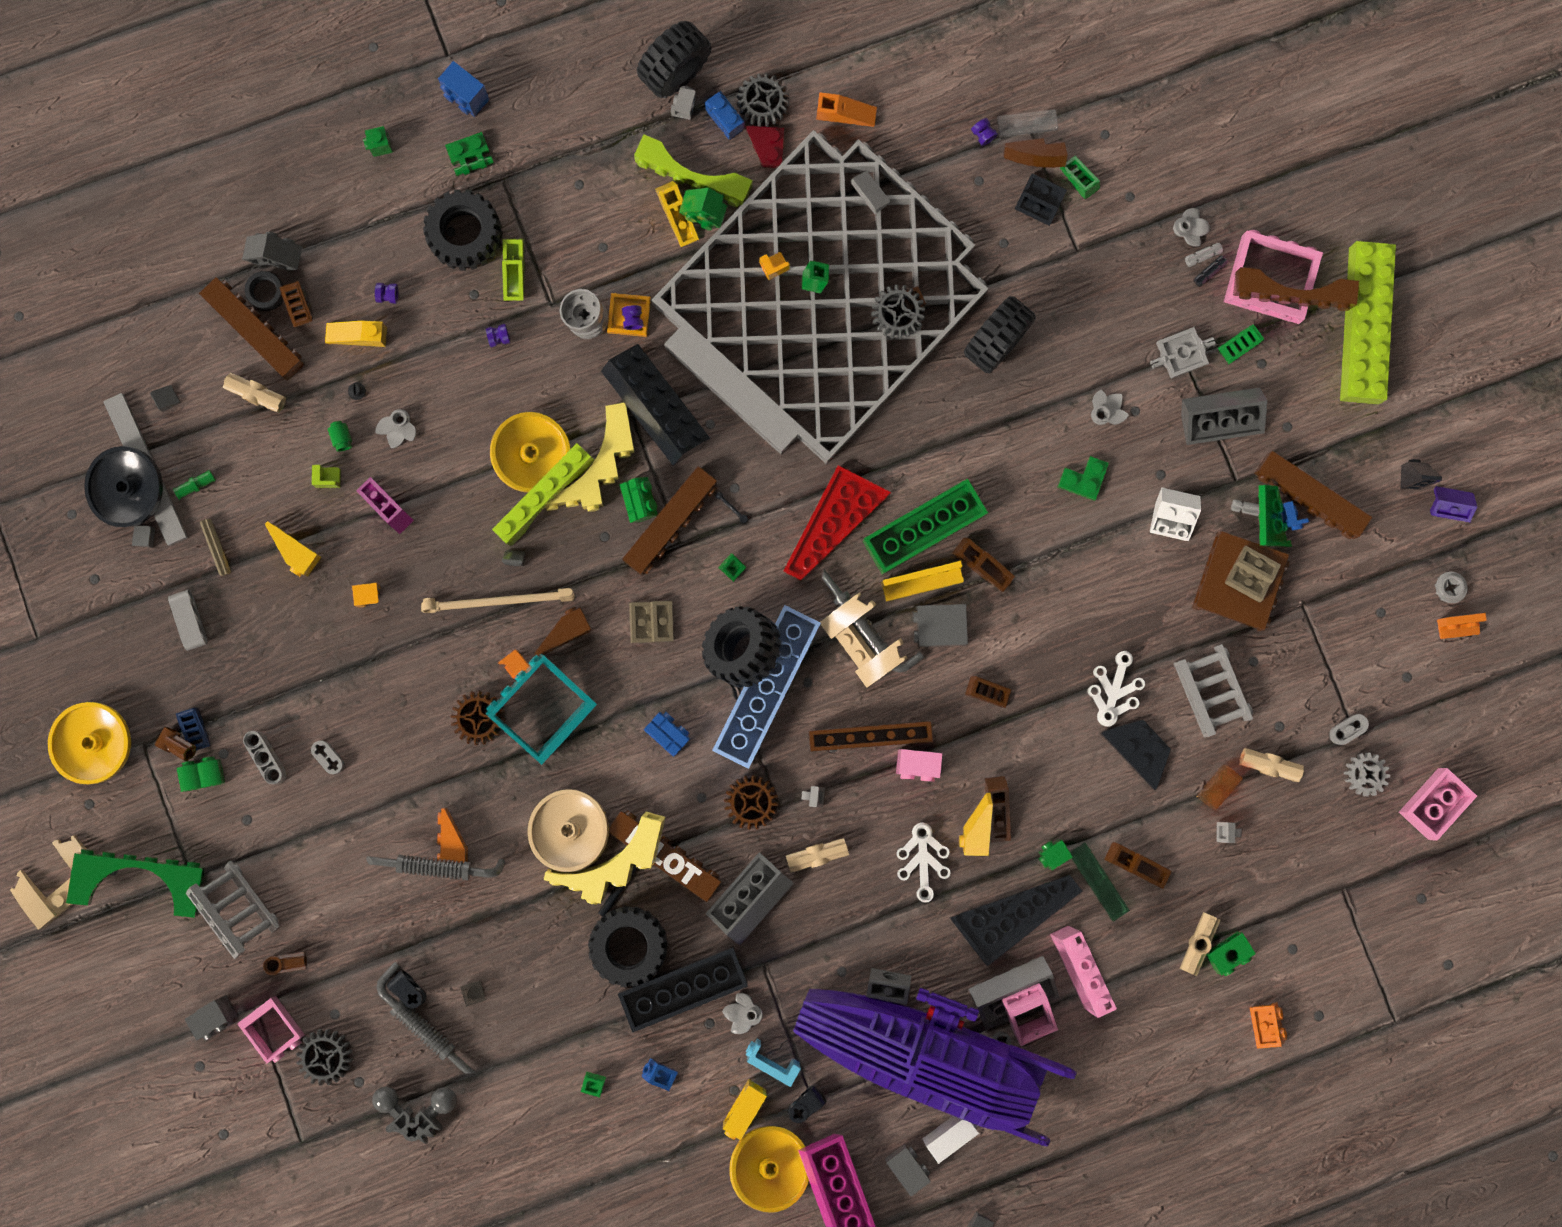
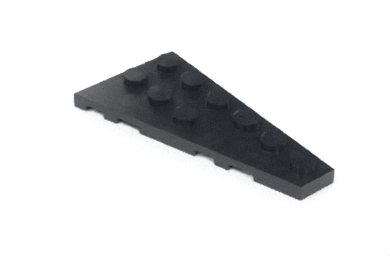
M1066 875L949 918L983 963L989 966L1079 895L1082 890L1071 875Z

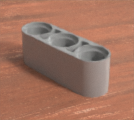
M188 589L168 596L174 620L186 651L208 644L191 591Z
M259 731L247 732L243 738L244 745L264 780L269 784L283 783L287 777L286 770L267 737ZM257 735L259 742L254 746L251 743V738ZM264 752L269 755V760L266 763H263L261 760ZM274 770L279 772V778L276 781L271 777V773Z

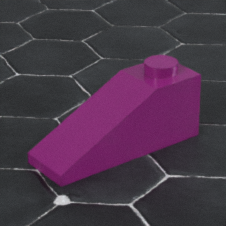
M371 477L356 490L399 534L414 521Z

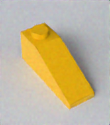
M671 181L655 188L680 247L699 240L693 223L686 220V216L679 213L683 198L677 184Z
M376 321L327 323L325 343L386 347L387 327L383 322Z
M267 521L265 526L286 564L291 566L290 571L299 577L302 574L308 577L321 556Z
M991 793L985 794L964 825L963 835H959V847H963L964 855L989 856L993 807Z

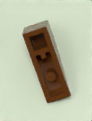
M573 607L565 611L566 615L562 616L536 650L535 655H545L591 632L592 629L582 609Z
M1005 776L984 778L985 794L991 793L993 803L990 842L1011 841L1009 787Z

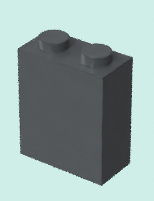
M966 604L917 606L916 611H913V623H917V631H914L913 636L914 643H917L918 647L968 645Z

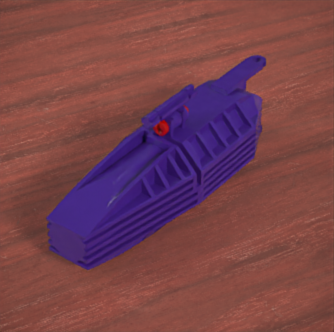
M921 987L916 999L922 1002L928 1001V1004L932 1005L927 1013L898 1003L869 998L865 995L833 990L809 989L793 1032L835 1062L881 1087L987 1129L1005 1131L1042 1146H1049L1050 1139L1047 1136L1026 1128V1125L1030 1122L1041 1094V1085L1047 1070L1070 1079L1075 1078V1070L1011 1044L1007 1045L964 1028V1021L959 1020L960 1016H966V1019L975 1022L979 1013L978 1009L972 1007L969 1009L965 1004L934 992L929 993V990Z

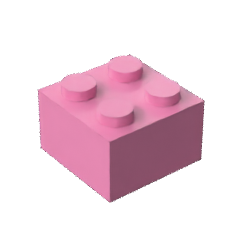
M900 749L898 750L896 774H901V779L914 780L915 776H921V781L935 782V778H940L942 753Z

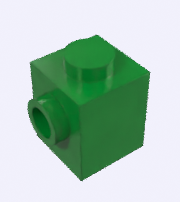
M384 126L365 130L366 138H363L366 150H370L373 157L393 153L389 134Z
M810 260L802 274V290L821 293L829 280V264Z
M1060 839L1054 843L1052 841L1045 843L1041 846L1042 850L1039 851L1041 856L1039 861L1044 868L1048 867L1050 870H1054L1073 858L1064 842Z

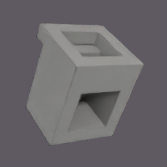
M688 86L680 87L679 94L675 93L671 115L691 120L696 100V91Z

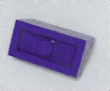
M1435 486L1434 494L1436 499L1430 509L1431 515L1470 523L1477 509L1474 494Z

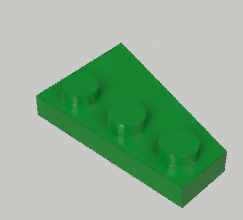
M1259 485L1260 545L1292 547L1291 540H1287L1285 532L1288 530L1287 522L1283 523L1281 515L1284 509L1278 486Z

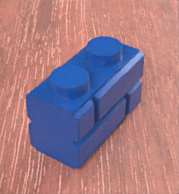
M721 91L705 102V110L720 130L724 132L728 140H731L745 129L744 120Z
M659 712L644 728V731L675 757L690 740L688 737L690 733L682 726L676 727L672 723L675 719L667 712L664 714Z

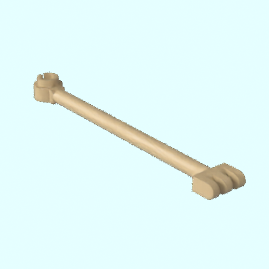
M565 588L558 589V592L435 602L434 598H425L423 603H421V611L423 613H435L440 610L550 600L566 602L573 601L575 595L572 589Z

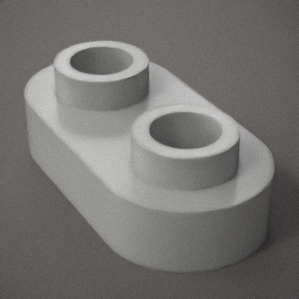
M1361 714L1351 715L1331 728L1329 733L1331 741L1337 745L1349 743L1367 731L1369 726L1368 720ZM1354 721L1359 723L1357 728L1353 725ZM1338 731L1342 733V737L1340 739L1337 737Z

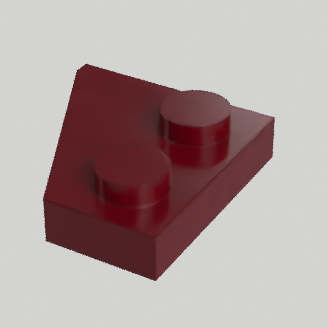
M746 126V132L759 157L761 166L763 168H778L782 163L784 128Z

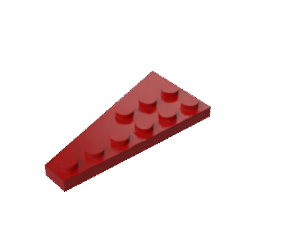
M838 465L783 572L801 581L891 492Z

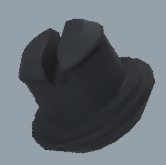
M356 382L349 386L348 395L350 398L360 400L365 396L366 389L363 384Z

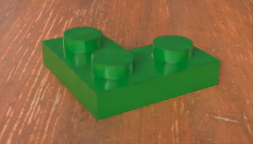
M1090 456L1083 474L1064 468L1057 487L1095 501L1109 463Z

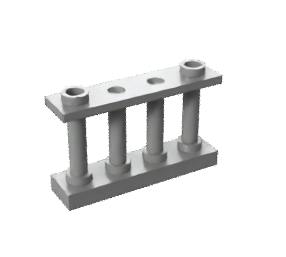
M1222 644L1214 647L1216 653L1192 663L1186 662L1185 659L1173 663L1203 737L1215 735L1217 726L1239 717H1243L1244 721L1253 719L1252 707L1249 703H1246L1229 662L1230 654ZM1220 661L1224 672L1199 682L1194 681L1191 674L1193 670ZM1227 679L1231 688L1230 691L1208 700L1201 698L1199 693L1201 689ZM1235 698L1239 709L1215 719L1209 718L1207 711L1210 707Z
M229 861L224 867L225 874L205 887L199 888L197 884H194L187 890L186 894L232 957L236 959L245 951V943L267 928L271 933H274L279 928V921L273 913L270 914L244 879L240 867ZM232 879L239 889L218 903L211 904L207 898L208 894ZM244 895L251 905L228 921L223 920L219 915L220 911ZM256 912L263 922L241 937H236L232 932V927Z

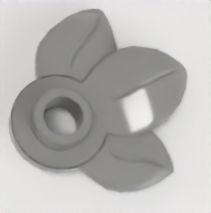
M1197 208L1186 210L1183 216L1175 221L1173 226L1174 233L1177 236L1184 237L1187 244L1195 247L1201 245L1200 236L1207 234L1211 229L1209 223L1200 218V210Z
M1099 390L1092 399L1094 409L1091 412V418L1094 423L1098 425L1106 423L1117 425L1129 416L1128 413L1120 409L1122 394L1106 396L1102 390ZM1099 412L1103 413V419H1100L1097 416Z
M398 409L393 411L390 417H384L379 421L375 433L387 435L388 443L394 449L400 446L404 439L414 441L416 429L410 423L409 414L405 410ZM400 416L404 418L402 423L397 422Z
M737 993L736 1003L729 1004L723 1009L724 1016L733 1022L731 1032L734 1034L748 1032L751 1026L760 1023L763 1017L761 1008L754 1005L752 998L745 993ZM750 1012H753L755 1014L754 1019H751L749 1017Z

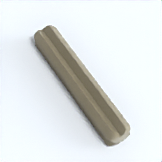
M211 519L202 520L200 525L220 576H226L231 573L213 522Z

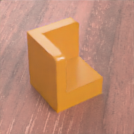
M781 252L769 258L767 254L760 257L759 263L768 280L790 270V264L788 261H785Z
M371 583L352 586L354 606L359 608L366 607L368 604L379 603L378 589H380V584Z

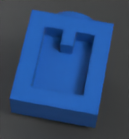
M1293 501L1282 504L1284 509L1281 513L1283 523L1287 522V527H1291L1292 531L1304 528L1303 525L1308 523L1309 519L1297 521L1298 510L1293 505Z
M650 1058L643 1068L642 1078L649 1084L669 1091L678 1072Z

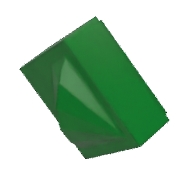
M731 553L718 568L734 582L747 567Z
M586 1071L581 1092L600 1098L606 1077Z

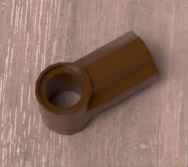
M164 727L154 744L158 748L172 753L184 761H188L196 754L195 745L180 737V733L168 727Z
M305 951L273 955L264 961L263 969L269 975L307 969V956ZM271 960L278 961V970L270 968Z

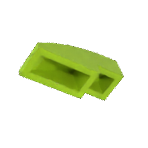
M503 239V301H523L525 278L524 239Z

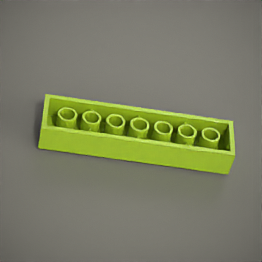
M1356 241L1349 247L1347 280L1359 281L1357 305L1349 311H1345L1340 401L1379 405L1387 400L1396 244Z

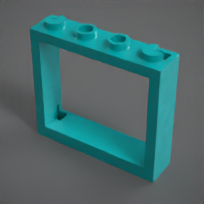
M540 654L539 656L535 655L528 664L530 666L525 671L521 670L514 678L516 681L511 687L508 685L500 693L502 696L497 702L494 700L489 704L486 715L542 765L597 704L550 660ZM543 663L584 702L542 748L536 752L495 714Z

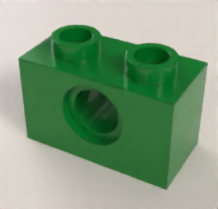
M1237 931L1213 946L1206 953V957L1217 974L1227 976L1233 973L1235 967L1239 964L1245 965L1252 960V956L1256 953L1244 934ZM1230 950L1235 952L1232 960L1227 958V953Z

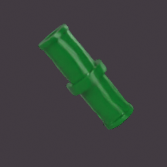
M207 470L195 478L190 477L189 481L176 488L174 487L173 491L180 500L194 491L196 493L199 492L200 488L215 482L216 479L212 472Z

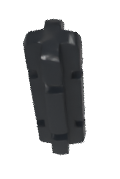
M1220 255L1215 262L1213 261L1201 274L1194 278V283L1201 287L1220 268L1222 269L1228 263V260L1223 255Z

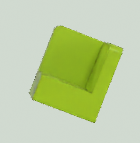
M312 465V485L314 487L340 488V468Z

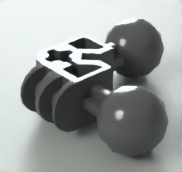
M380 1087L374 1092L372 1097L373 1106L377 1111L381 1113L389 1112L394 1118L387 1125V1132L400 1133L408 1141L419 1139L424 1144H428L427 1136L431 1138L436 1136L435 1129L442 1130V1125L435 1117L438 1114L450 1113L457 1104V1097L453 1090L445 1087L439 1088L432 1094L431 1105L428 1108L423 1106L416 1116L413 1117V1110L409 1106L403 1109L398 1104V1094L391 1087ZM417 1125H419L417 1131L415 1130L414 1132H412L410 1130L411 1128H414Z

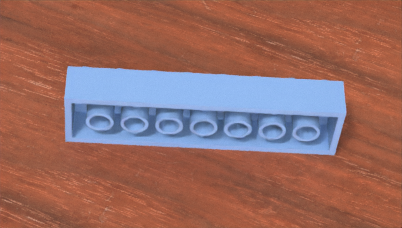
M784 605L775 623L780 632V638L778 639L781 640V648H779L781 653L780 657L776 659L777 664L775 668H772L769 671L770 674L766 678L763 677L762 681L758 684L753 683V686L743 688L712 750L748 769L821 624Z

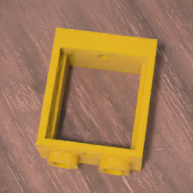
M748 1079L723 1121V1130H725L724 1134L733 1140L736 1138L742 1139L767 1097L765 1088Z

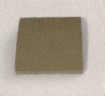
M1245 545L1234 563L1225 584L1260 603L1263 601L1281 565Z
M672 601L629 603L631 643L674 641Z

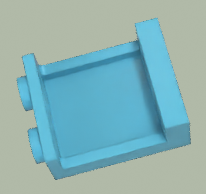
M757 1038L755 1043L751 1041L746 1049L747 1062L791 1087L801 1069L800 1062L792 1058L786 1069L758 1053L761 1047V1040Z

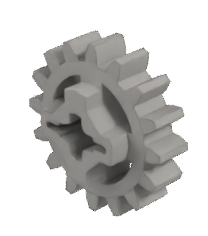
M1362 753L1357 754L1358 759L1355 757L1350 758L1352 764H1346L1349 771L1344 772L1345 775H1349V778L1345 780V782H1351L1349 789H1356L1355 794L1359 795L1363 792V796H1369V794L1376 796L1377 791L1383 792L1382 785L1389 784L1385 781V778L1390 777L1389 774L1385 773L1389 767H1383L1385 760L1378 761L1379 755L1371 756V753H1365V756ZM1364 761H1369V762H1372L1373 764L1367 766V765L1364 764L1363 762H1364ZM1367 783V784L1370 785L1371 787H1370V788H1364V787H1362V785H1365V784Z

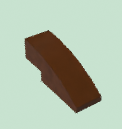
M1044 138L1005 143L1003 156L1005 159L1028 166L1056 168L1066 166L1068 154L1065 142L1045 145Z
M963 538L952 552L959 560L1001 592H1004L1015 578L1001 563L988 552L983 551L969 538Z
M1112 842L1104 859L1161 889H1164L1172 872L1115 842Z

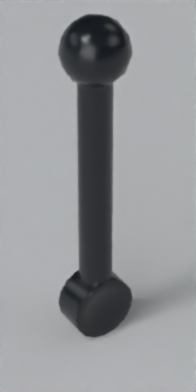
M722 492L716 493V498L721 499L740 518L741 523L747 522V516L742 515L723 497Z

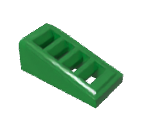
M1076 155L1066 162L1065 167H1060L1084 199H1087L1100 189V180ZM1077 165V167H1076L1074 170H1072V171L1069 170V169H1071L1073 166Z
M1252 324L1220 346L1218 350L1227 363L1231 364L1264 341V338L1255 325ZM1241 337L1245 339V341L1249 345L1248 347H1246V345L1243 343ZM1235 341H1236V343L1238 344V346L1241 348V350H1242L1241 352H1239V350L1237 349V347L1234 345V342H1235ZM1229 346L1231 348V350L1235 354L1234 357L1230 354L1226 347Z

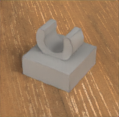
M811 786V792L802 791L801 799L810 800V807L823 808L825 788Z
M1217 822V842L1235 843V837H1242V829H1236L1235 823Z

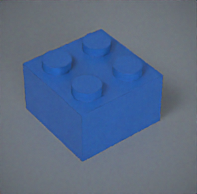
M454 61L438 78L441 85L440 89L444 92V97L451 103L455 101L459 105V109L466 115L470 113L475 117L490 100L485 86Z

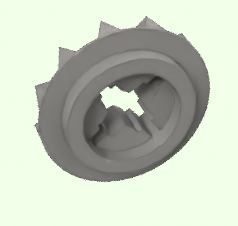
M1446 572L1437 578L1438 580L1434 585L1436 587L1435 594L1440 597L1441 601H1445L1448 604L1457 603L1466 596L1467 583L1459 573ZM1448 582L1450 585L1457 584V586L1454 589H1452L1453 593L1451 591L1444 590L1446 589V587H1448Z

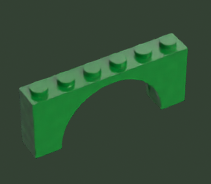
M81 849V852L74 853L66 903L90 905L97 887L108 875L119 869L134 867L149 870L166 883L173 898V916L191 918L197 916L198 909L189 899L186 892L194 884H197L199 888L202 887L205 867H200V863L187 862V865L179 864V860L166 859V862H158L156 857H145V860L136 859L137 855L131 854L116 857L113 852H102V855L94 854V850Z

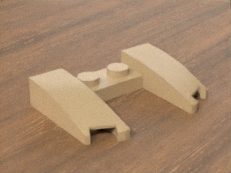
M858 593L820 623L831 639L836 636L859 668L855 671L864 685L869 687L906 660L907 656L900 657L897 646L903 645L901 638L877 656L874 655L852 623L875 607L876 603L870 601L868 605L858 600L861 596Z
M71 836V841L61 843L60 840L52 842L71 870L74 853L81 852V849H86L76 836ZM20 870L17 873V876L20 878L16 887L10 889L23 911L38 930L45 929L73 905L66 903L70 878L46 898L26 873Z

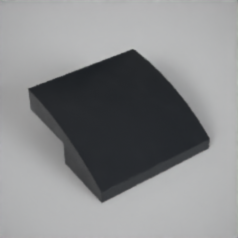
M1032 173L1015 206V210L1050 226L1067 190Z

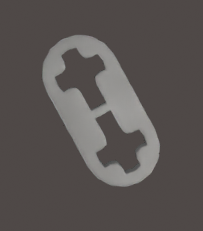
M317 741L312 745V755L329 774H339L343 771L344 761L328 742ZM318 745L326 747L324 749V752L327 754L326 757L322 753H317L319 750ZM329 758H330L333 762H336V761L339 762V763L337 764V767H338L337 770H336V769H330V767H331L332 764L329 762V760H328Z

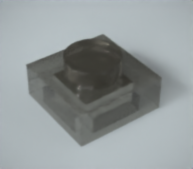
M481 980L460 987L466 1007L487 1000Z

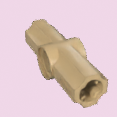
M229 373L224 380L223 388L241 396L242 399L252 404L264 406L277 413L284 408L286 397L268 390L267 387L258 382L248 381L232 373Z
M1244 748L1240 756L1239 765L1258 770L1260 773L1268 776L1282 777L1294 782H1300L1303 776V765L1283 760L1282 757L1277 755L1263 754Z
M842 838L826 844L820 843L807 847L806 850L786 855L790 872H796L804 868H813L827 864L829 861L847 856L849 853L845 840Z
M1204 912L1202 913L1195 933L1189 939V947L1180 969L1195 976L1198 975L1206 953L1211 949V942L1220 919ZM1199 939L1204 941V946L1201 949L1196 947V942Z

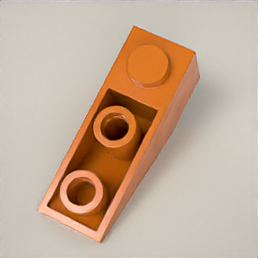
M819 92L816 120L875 127L877 107L842 95Z
M441 808V812H438V825H441V833L437 835V844L441 845L440 853L437 854V858L455 860V862L459 861V863L460 861H463V863L468 862V848L448 808Z

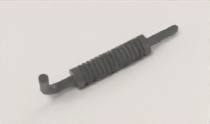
M823 569L822 579L836 597L833 602L836 606L839 605L840 607L851 599V595L848 591L842 593L826 570ZM863 615L852 624L870 649L873 650L874 655L877 656L888 648L889 645L887 642H883L884 638L881 639L880 633H876L877 629L874 630L875 627L871 626L872 623H869L868 617ZM918 652L905 663L893 668L892 671L898 673L906 672L924 659V657Z
M401 854L398 855L397 859L366 857L370 865L396 867V873L421 874V876H424V874L428 876L429 874L430 877L433 875V877L458 878V880L462 878V880L469 881L470 876L496 877L502 873L506 863L504 859H499L494 868L482 869L472 868L471 862L463 863V861H460L459 863V861L455 862V860L430 859L429 857L427 859L423 857L422 859V857L418 858V856L410 857V855Z
M394 962L380 976L376 987L380 998L393 1008L390 1014L394 1017L397 1016L396 1019L399 1018V1022L402 1021V1025L406 1024L405 1027H409L408 1030H412L411 1033L415 1032L414 1035H418L417 1038H421L420 1041H424L423 1044L427 1043L426 1046H430L429 1049H433V1053L439 1054L438 1057L442 1061L447 1057L463 1073H476L452 1051L455 1046L452 1043L449 1044V1040L446 1041V1037L442 1038L443 1035L440 1036V1032H436L437 1029L434 1030L433 1026L430 1027L431 1024H427L428 1021L425 1022V1018L421 1019L422 1016H418L419 1013H415V1009L412 1010L413 1008L407 1007L401 1000L398 1002L387 992V981L400 968Z

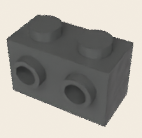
M903 1144L887 1156L885 1160L909 1195L913 1196L931 1182L928 1177L931 1173L924 1163L920 1165L917 1162L916 1158H918V1155L912 1147L907 1148Z

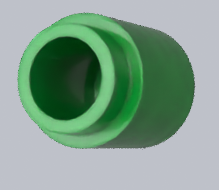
M342 421L331 423V427L327 430L333 448H336L337 452L351 449L353 441L347 423H342Z

